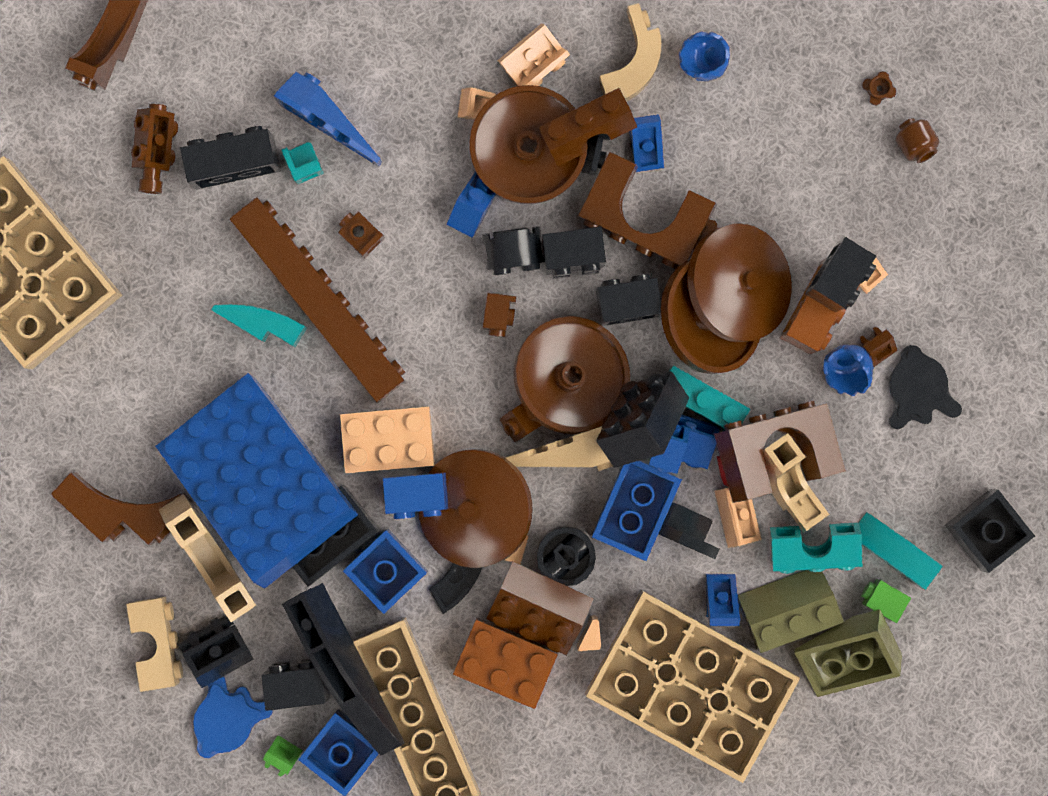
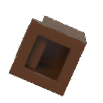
M359 211L355 215L350 212L339 223L342 229L338 233L364 259L385 239L384 235ZM356 227L364 229V234L361 237L354 236L353 231Z
M487 293L483 329L489 330V336L506 337L507 326L513 327L515 309H510V304H516L517 296Z

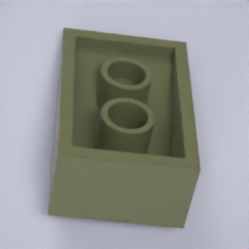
M880 609L852 616L845 620L844 623L836 625L794 651L817 697L888 680L901 675L902 652Z

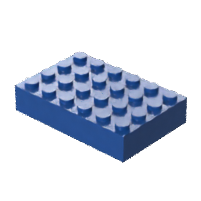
M249 373L155 446L253 583L264 589L358 515L265 389Z

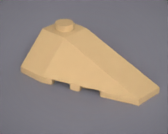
M602 427L506 457L516 467L597 466L598 471L613 467L596 442Z

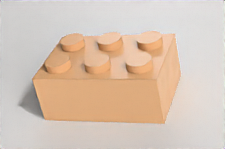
M430 407L340 414L345 473L435 466Z

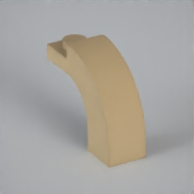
M639 3L627 8L628 19L636 42L634 58L624 68L600 75L599 77L603 95L620 88L626 102L637 96L649 84L656 71L661 54L659 28L647 30V28L651 27L649 16L646 10L641 11Z
M788 433L763 450L772 494L782 510L787 509L803 533L830 515L807 484L800 468V463L805 458V455Z

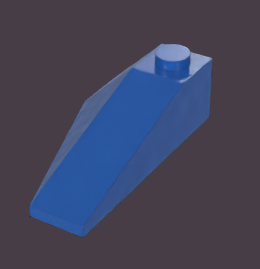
M295 72L275 93L274 97L281 107L378 167L381 165L380 157L322 87L319 86L321 81L307 72L304 76Z

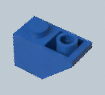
M476 171L458 197L446 224L473 238L496 196L495 193L484 185Z

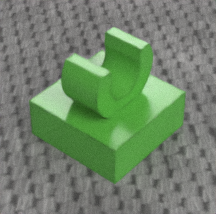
M278 735L263 758L266 761L265 768L268 769L272 765L280 770L278 773L280 777L284 774L288 775L303 750Z

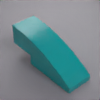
M228 304L214 305L211 309L263 342L272 333L296 348L307 330L306 326L287 316L253 306Z
M868 512L859 521L862 545L918 587L926 590L943 566Z

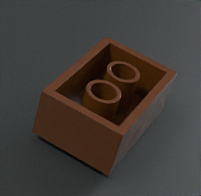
M512 561L486 619L494 622L495 625L501 628H507L520 634L527 640L538 642L553 652H560L567 656L584 625L594 598Z

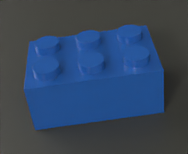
M641 461L622 465L591 537L647 561L682 479L660 472L655 467Z

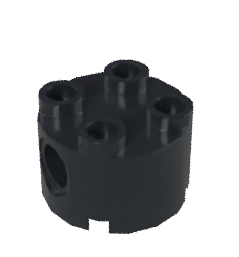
M540 226L532 227L533 233H530L526 227L493 232L494 238H490L489 233L482 234L483 244L487 253L486 269L492 270L493 275L509 274L512 267L521 266L523 271L540 269V263L545 262L541 250Z
M569 526L554 528L546 533L539 542L536 554L538 567L542 574L565 586L577 585L586 580L593 571L596 560L595 547L589 537L579 529Z

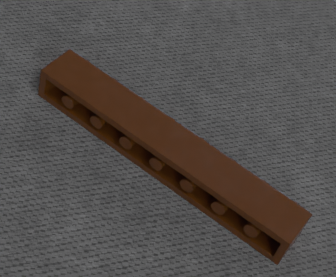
M256 197L230 218L231 222L377 403L381 402L405 382L402 375L406 372L395 359L392 362L387 359L383 354L387 351V348L377 336L374 339L370 338L365 331L369 326L359 314L353 316L347 307L351 303L341 291L335 294L330 288L329 284L333 281L322 268L317 271L310 262L314 260V257L304 245L300 248L297 247L292 240L296 235L286 223L280 225L274 216L278 213L269 201L266 200L262 203Z

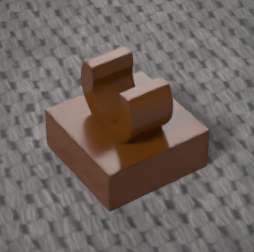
M878 327L872 328L876 336L872 340L868 341L863 335L860 337L863 348L872 358L873 367L898 351L891 333L887 329L881 332Z

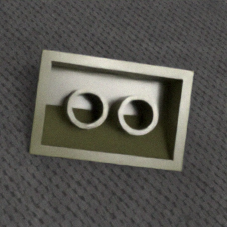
M804 570L738 595V600L754 644L760 653L844 623L835 596L823 571L811 572Z

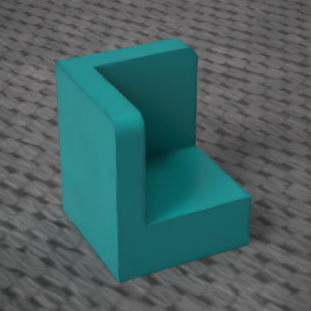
M310 142L288 150L287 147L281 149L297 185L324 174Z

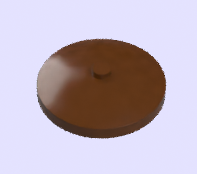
M534 85L512 87L492 97L479 111L470 133L472 164L484 185L497 196L519 204L543 203L564 193L578 178L584 166L587 155V141L582 146L584 154L557 167L539 127L575 110V107L559 93Z
M737 223L722 226L709 232L696 246L688 268V290L695 312L710 331L723 339L733 342H748L761 339L772 333L780 325L788 311L792 294V280L788 262L775 240L755 226Z
M688 260L672 273L662 295L661 320L666 339L677 357L696 371L707 374L733 371L750 359L760 339L748 342L729 341L717 336L703 324L695 312L689 295L688 268L690 260Z
M559 317L540 325L524 340L518 350L514 364L515 389L525 410L542 426L563 434H580L601 427L606 421L612 405L616 402L620 389L623 385L630 382L628 359L619 341L602 325L582 317Z
M482 449L458 451L440 460L430 470L428 475L446 473L448 509L441 510V516L423 517V511L418 512L422 530L430 545L442 557L463 567H487L510 557L524 542L532 521L533 506L531 493L521 472L505 457Z

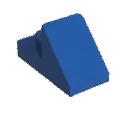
M659 114L634 118L637 128L629 131L634 164L638 166L636 172L664 168L662 129Z
M706 574V617H709V626H739L740 613L735 574Z

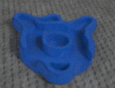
M225 676L209 684L207 697L199 705L193 720L199 755L203 758H211L217 753L230 752L237 749L250 736L254 725L260 720L269 718L273 710L265 711V703L254 701L249 690L244 686L239 687L234 693H230Z

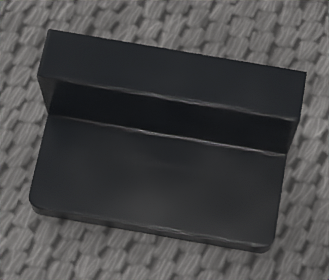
M673 502L659 535L713 559H716L720 548L704 542L713 522L712 519Z

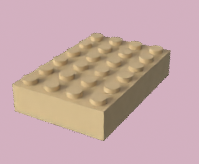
M3 156L0 158V339L24 368L33 370L123 295L17 166Z
M641 590L585 691V695L665 741L744 783L800 678Z

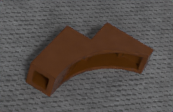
M109 0L94 32L85 45L75 55L69 57L65 67L73 75L72 79L79 82L78 85L95 91L96 87L106 90L117 60L121 62L125 60L148 0Z
M77 472L70 473L51 493L60 504L102 543L108 542L110 539L113 542L116 541L126 530L123 525L127 524L148 545L154 544L156 541L161 544L171 532L165 525L159 509L182 494L186 496L190 504L193 502L185 493L153 504H134L120 501L95 489Z

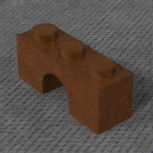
M617 88L540 126L539 129L558 167L584 154L582 146L589 138L598 134H607L610 140H613L637 128V125L620 88Z

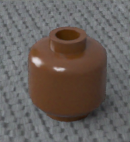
M911 118L899 126L900 131L896 135L895 141L908 161L923 163L937 153L940 141L927 120L920 119L915 121L914 118Z

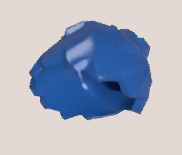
M701 31L695 33L684 41L679 51L680 66L685 73L697 81L708 82L717 79L724 74L729 65L730 47L722 36L714 32Z
M848 344L840 345L825 356L823 372L826 382L839 394L847 393L850 396H855L858 392L864 394L871 386L874 369L871 356L863 347Z

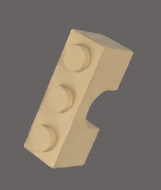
M166 597L127 603L131 633L147 632L154 637L157 644L156 652L152 658L136 662L140 692L178 685L179 678H183V668L181 661H176L174 649H178V636L176 631L171 632L170 620L174 619L172 603H167Z

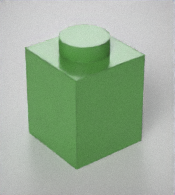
M876 579L874 583L870 581L861 597L865 598L862 602L864 606L873 611L880 609L883 616L894 623L899 621L911 600V597L879 579Z

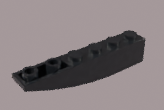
M321 583L282 603L307 655L324 684L363 737L380 756L404 745L405 742L324 584Z

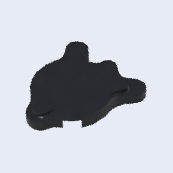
M910 345L902 350L901 359L889 379L890 394L894 402L893 412L889 418L890 426L898 430L911 420L921 424H929L932 421V411L935 409L950 418L958 417L962 412V407L950 395L948 378L942 365L924 354L918 346Z

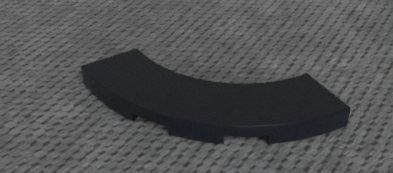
M452 563L444 577L429 588L442 614L455 607L469 593L477 581L482 567L470 568Z

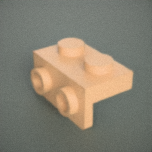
M541 23L497 61L516 86H540L543 82L542 78L550 71L555 72L560 69L570 54L561 47L546 25Z

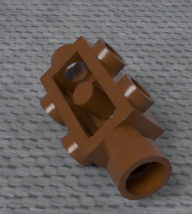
M149 104V108L137 109L134 120L135 135L131 156L132 168L143 170L142 179H139L138 192L162 194L163 182L160 181L161 172L169 171L175 162L176 155L171 148L172 138L178 132V123L174 121L175 113L167 112L166 105Z

